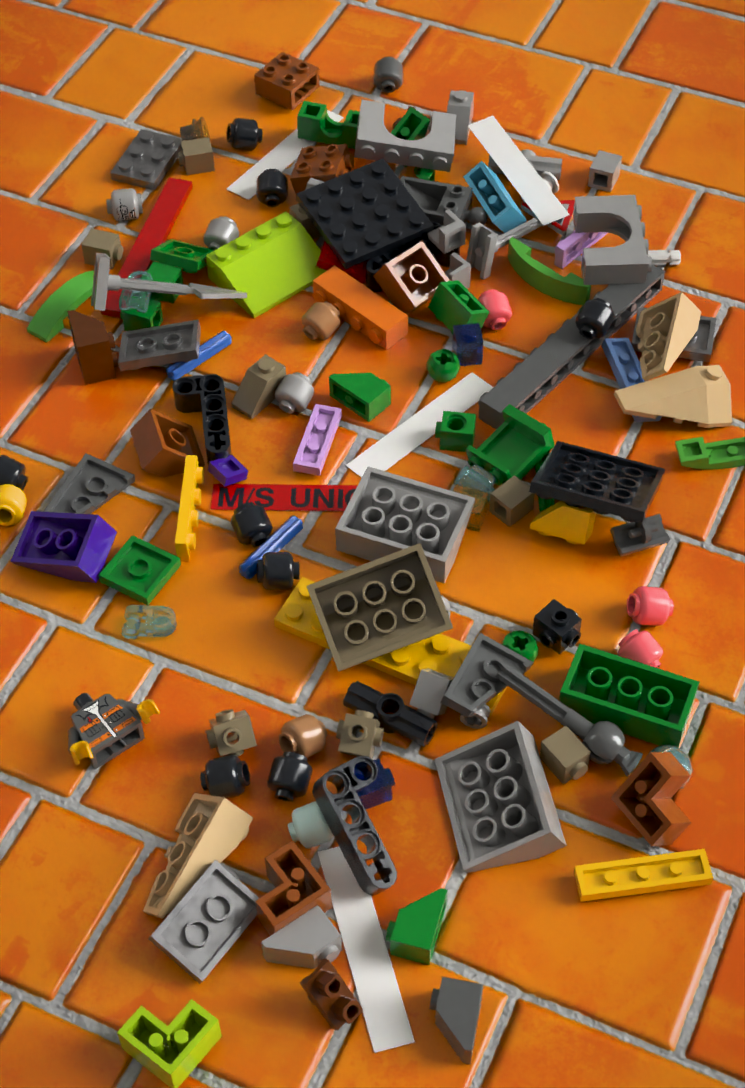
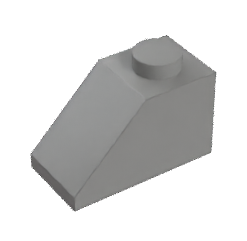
M451 90L447 113L456 114V144L467 145L470 132L468 125L472 123L474 92Z
M319 905L263 940L261 942L263 957L267 962L315 969L323 958L332 962L339 956L340 951H342V937Z

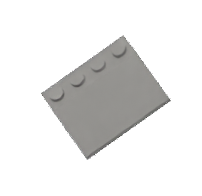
M367 467L335 528L336 550L373 561L421 543L435 581L445 583L455 562L475 498Z
M519 721L434 759L464 872L469 873L538 859L567 846L534 736Z

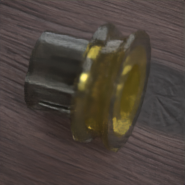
M200 117L199 120L192 119L191 125L180 127L182 141L206 137L210 139L209 130L203 117Z

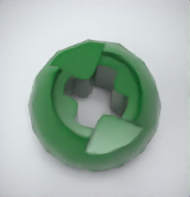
M442 349L430 355L426 366L430 377L435 381L444 383L456 378L460 369V362L458 356L452 351Z
M521 630L512 631L501 642L503 646L534 662L538 655L536 639L528 632Z

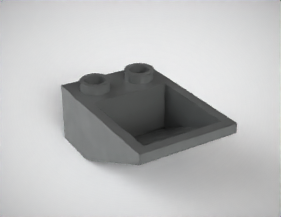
M406 176L401 177L400 181L430 221L437 222L443 226L444 211L450 209L466 225L468 220L471 225L479 222L484 225L487 222L488 215L483 208H472L473 188Z

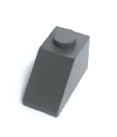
M442 977L440 989L433 988L430 1010H436L435 1024L464 1064L471 1065L484 984Z

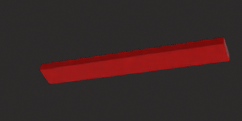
M169 177L118 273L120 278L142 280L144 271L148 270L153 263V260H150L151 250L165 243L193 188L192 181ZM109 290L105 311L100 310L101 315L121 318V308L124 304H127L133 290Z

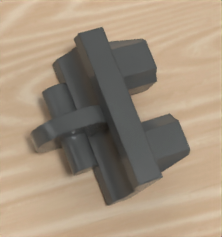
M660 514L644 518L643 522H629L612 527L610 530L620 557L666 544L670 541L669 535L663 527Z

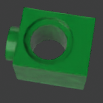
M443 411L442 422L437 421L435 438H440V450L466 452L465 449L469 445L473 446L476 414Z

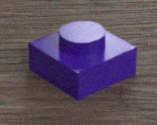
M233 455L209 463L208 471L224 487L247 479L248 470Z

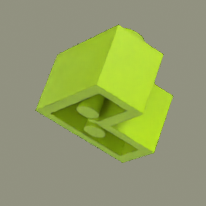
M192 999L168 1026L141 1005L117 1032L122 1049L170 1088H178L222 1037L219 1020Z

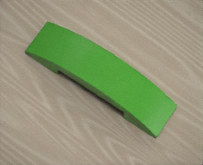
M513 237L509 239L508 260L516 273L529 285L550 297L572 304L583 305L584 302L590 299L591 285H584L582 278L572 272L563 277L531 257L532 248Z
M94 270L79 274L59 287L34 315L27 327V332L46 343L64 328L63 320L68 316L67 311L75 310L92 295Z
M703 437L675 441L681 466L696 469H724L745 466V437L704 443Z

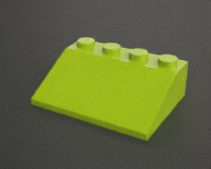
M287 211L206 255L208 278L219 288L246 292L247 298L232 299L253 318L258 317L313 285V280L327 270L316 267L321 250L303 225Z

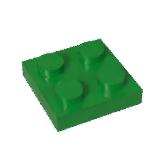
M170 239L151 250L150 260L180 267L182 271L187 273H196L207 266L206 255L213 252L214 249Z
M132 535L98 576L101 583L141 603L149 605L181 566V561L179 557Z

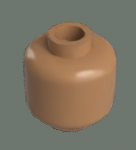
M326 301L324 303H314L302 317L303 332L312 340L316 338L323 341L327 340L340 325L339 311Z
M305 714L283 725L279 735V744L283 752H294L308 758L324 749L327 730L323 722L312 715Z

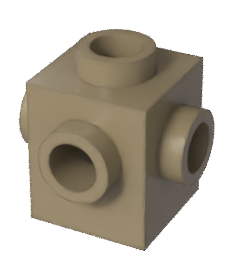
M234 710L221 711L215 714L216 718L209 720L211 729L206 730L208 743L211 749L216 748L220 756H239L244 753V749L257 746L250 716L245 710L235 713Z
M355 710L354 715L346 713L345 720H340L337 728L336 738L340 739L339 752L357 757L367 756L373 759L375 746H381L384 729L380 728V722L377 719H373L374 713L362 710ZM364 730L363 735L357 738L358 731Z

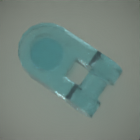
M136 271L128 276V279L153 281L151 274L145 271ZM123 289L119 298V309L128 311L131 308L137 309V312L146 313L152 292Z
M129 605L125 610L124 617L127 621L123 624L121 634L127 639H137L139 636L166 637L176 630V614L171 608L166 606Z

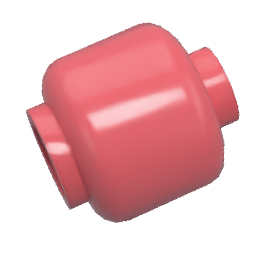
M494 289L485 291L479 296L478 301L489 311L483 326L485 328H492V330L504 328L512 317V310L507 296Z
M642 586L636 588L629 595L626 608L628 615L632 617L636 624L661 626L667 621L668 616L672 615L674 604L665 589Z
M635 629L618 643L620 646L618 656L655 668H659L662 665L659 659L663 655V648L648 631L639 632Z

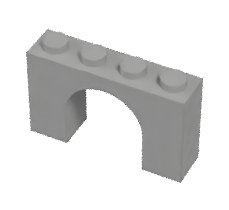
M361 99L355 143V158L375 161L384 158L387 163L450 172L454 156L456 114L433 111L428 135L419 140H404L392 135L384 125L385 103Z
M636 195L575 197L573 220L576 233L608 232L618 235L626 241L615 247L583 248L581 270L584 285L646 283L647 272L652 271V258L647 257L649 244L648 239H644L645 223L640 221L642 218V207L637 205Z

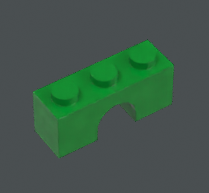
M304 101L297 115L298 138L326 144H347L348 148L355 150L359 111L349 110L345 121L339 123L328 116L327 105Z
M153 261L148 270L144 271L142 280L184 284L182 268ZM133 290L129 301L122 306L120 312L124 330L132 331L160 326L163 322L160 301L174 303L179 295Z

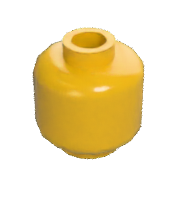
M0 485L1 526H13L19 523L25 512L27 503L25 493L14 485Z

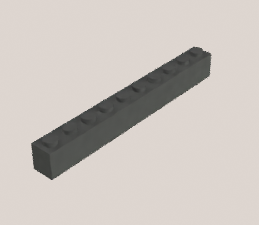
M652 264V271L647 272L646 283L609 284L602 292H597L593 299L600 298L607 301L612 306L615 315L607 334L602 338L587 339L580 334V330L576 326L575 320L578 313L571 319H567L557 332L550 334L539 348H534L522 363H517L512 372L506 377H502L494 388L489 392H485L480 397L478 402L479 419L497 430L505 422L502 411L509 404L527 414L602 345L604 338H610L638 312V307H644L662 290L665 271Z

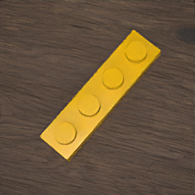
M186 455L175 538L176 554L180 561H189L190 550H195L196 533H193V527H198L199 513L195 509L196 505H201V488H198V484H203L204 469L199 467L197 455Z
M705 849L576 865L574 868L581 902L710 885L713 881Z

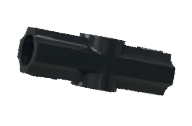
M359 681L353 682L350 685L343 699L344 706L354 711L362 710L374 713L373 719H377L380 722V728H383L385 733L396 732L423 747L429 744L437 728L438 722L404 705V701L399 695L394 693L383 694Z

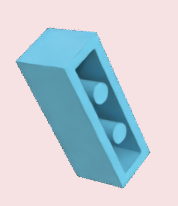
M483 161L479 162L463 176L469 187L473 188V193L492 222L502 232L506 233L527 221L498 176Z

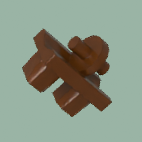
M323 958L315 971L300 982L310 1002L318 1008L332 1029L338 1031L344 1023L351 1024L362 1013L361 1005L329 960Z

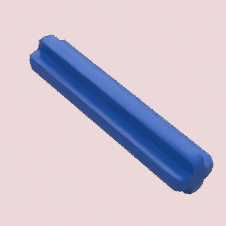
M221 331L200 345L198 359L188 362H175L167 367V376L172 381L181 378L232 343L231 335L226 331Z
M291 516L239 566V573L246 579H251L257 573V560H262L263 554L267 552H279L303 529L302 520L296 516Z

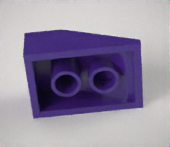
M31 511L11 562L15 565L72 581L97 583L99 580L98 575L103 570L117 531L99 515Z

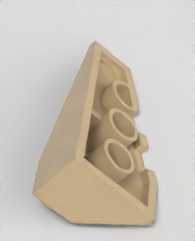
M683 292L640 312L636 334L640 338L638 349L642 352L640 365L644 381L667 373L697 332L701 311Z
M720 365L695 366L615 390L613 394L622 412L628 415L656 419L659 415L673 418L675 423L682 424L683 420L697 422L698 427L704 428L726 427L732 423L731 384Z
M194 793L176 826L175 831L179 833L177 842L174 847L170 846L166 851L165 857L168 859L166 870L157 875L143 912L163 919L180 902L215 860L221 863L246 838L253 817L224 797Z

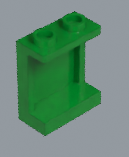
M510 404L502 411L505 422L477 449L471 445L465 449L469 466L476 472L481 471L488 475L497 485L504 484L514 475L521 480L555 446L551 428Z

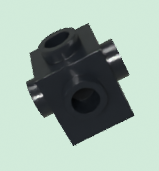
M553 599L534 616L532 634L544 646L552 648L561 654L568 646L571 648L579 641L582 619L574 610L567 609Z

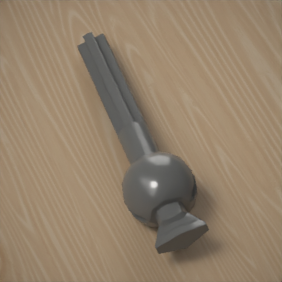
M507 663L504 664L496 677L583 739L582 743L591 752L590 761L599 765H607L614 761L620 765L626 776L640 762L643 753L630 751L623 746L625 744V736L616 724L609 721H599L594 725Z

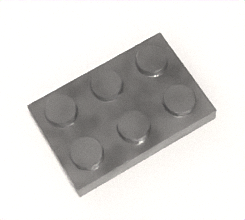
M141 129L111 170V180L155 190L177 159L178 152L182 151L181 141H184V139Z
M638 307L632 339L634 351L641 352L638 349L640 338L636 334V328L640 312L647 309L644 307ZM700 316L697 332L678 358L710 362L717 318Z
M199 319L122 332L118 358L120 370H138L143 367L163 366L168 363L188 362L198 359L201 335Z
M215 860L148 939L200 984L257 916L255 901L259 897Z

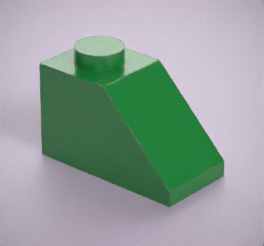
M410 107L391 134L404 140L422 139L426 135L430 119L413 107Z
M372 373L332 374L329 377L330 396L368 422L391 405V386L384 379H380Z
M441 888L399 909L396 922L390 920L385 940L390 942V955L430 965L447 907L448 890Z

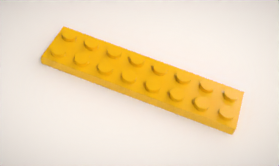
M302 577L274 618V626L330 649L306 587L315 582ZM440 633L363 662V664L416 686L421 669L430 668L455 677L472 646ZM506 688L486 703L490 708L489 717L494 712Z

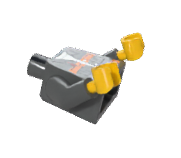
M83 693L73 702L78 711L71 716L73 726L68 731V751L72 755L75 765L80 764L79 761L88 757L92 767L96 770L145 739L140 720L148 724L150 722L149 717L153 714H160V711L152 699H146L136 704L123 699L116 700L110 694H104L94 701L88 693Z

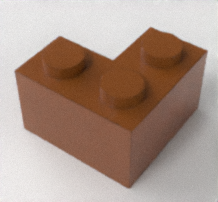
M650 752L611 797L651 846L672 845L692 823L671 799L691 776L671 752Z
M293 840L265 857L267 877L275 886V889L257 899L255 903L258 920L270 936L317 905H319L324 913L332 908L330 887Z

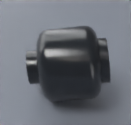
M235 118L227 126V142H230L231 146L235 149L254 150L257 143L262 141V129L258 128L257 122L253 119Z
M267 169L261 173L256 181L258 200L269 207H276L283 203L288 196L287 177L277 169Z
M595 298L584 302L575 323L583 337L587 339L602 338L607 334L615 315L612 306L607 301Z
M1 455L0 485H14L23 491L28 482V476H25V465L8 456Z
M253 502L237 507L230 521L239 542L245 545L251 544L252 547L262 545L273 529L264 507L255 505Z
M267 552L263 554L262 560H257V582L262 583L263 587L267 590H288L292 588L294 580L299 579V562H293V556L288 552Z
M283 752L282 756L274 758L267 785L271 790L275 791L276 798L293 802L294 797H302L307 793L313 771L312 766L307 763V757L294 752Z
M236 755L210 759L206 763L205 771L201 772V785L204 791H209L211 796L224 798L239 796L244 793L246 786L250 784L248 765Z

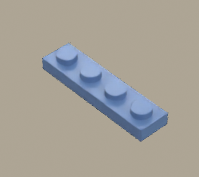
M604 338L602 348L620 389L645 382L642 379L639 359L629 338ZM632 415L635 422L660 421L662 417L658 415L656 419Z

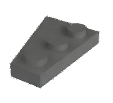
M86 453L43 512L91 514L134 483L135 475Z
M479 633L440 703L468 718L508 687V685L496 677L505 663L523 675L531 668L534 662Z

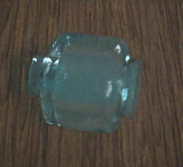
M472 465L470 468L467 466L463 468L456 478L454 485L457 486V493L474 497V506L476 507L483 501L487 504L490 502V494L496 490L493 487L496 479L480 466Z

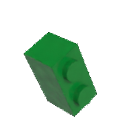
M458 280L440 282L428 306L436 318L443 322L452 335L458 339L477 337L489 314V311Z

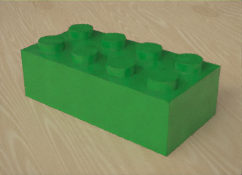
M579 644L561 688L559 701L593 724L599 721H609L616 724L625 735L678 752L696 699L699 681Z

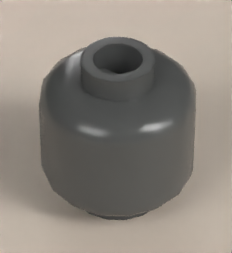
M384 57L379 60L374 66V85L385 93L398 90L403 83L402 64L393 57Z

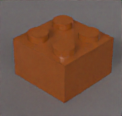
M423 241L386 263L373 275L392 304L407 315L430 301L440 282L450 281Z

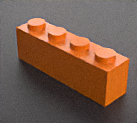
M334 265L313 280V297L316 302L324 303L326 301L331 303L339 311V318L385 350L408 335L407 314Z

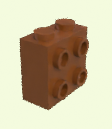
M281 52L254 75L256 94L293 110L320 87L319 67Z
M330 144L328 146H308L302 148L290 176L295 194L306 189L310 178L326 182L350 172L354 167L353 154H350L347 144Z

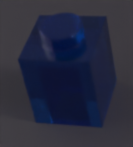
M479 323L453 325L452 349L453 353L458 356L460 366L482 364L483 337Z
M379 758L373 760L378 768V775L375 781L357 793L365 810L392 800V787L395 786L394 777L389 768L384 769ZM354 768L355 776L359 780L364 781L363 773L359 769Z

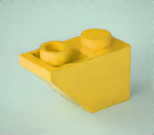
M559 501L539 512L530 523L529 529L536 530L543 536L563 538L571 544H585L592 534L596 512L591 508L583 506L572 507L567 505L565 501Z

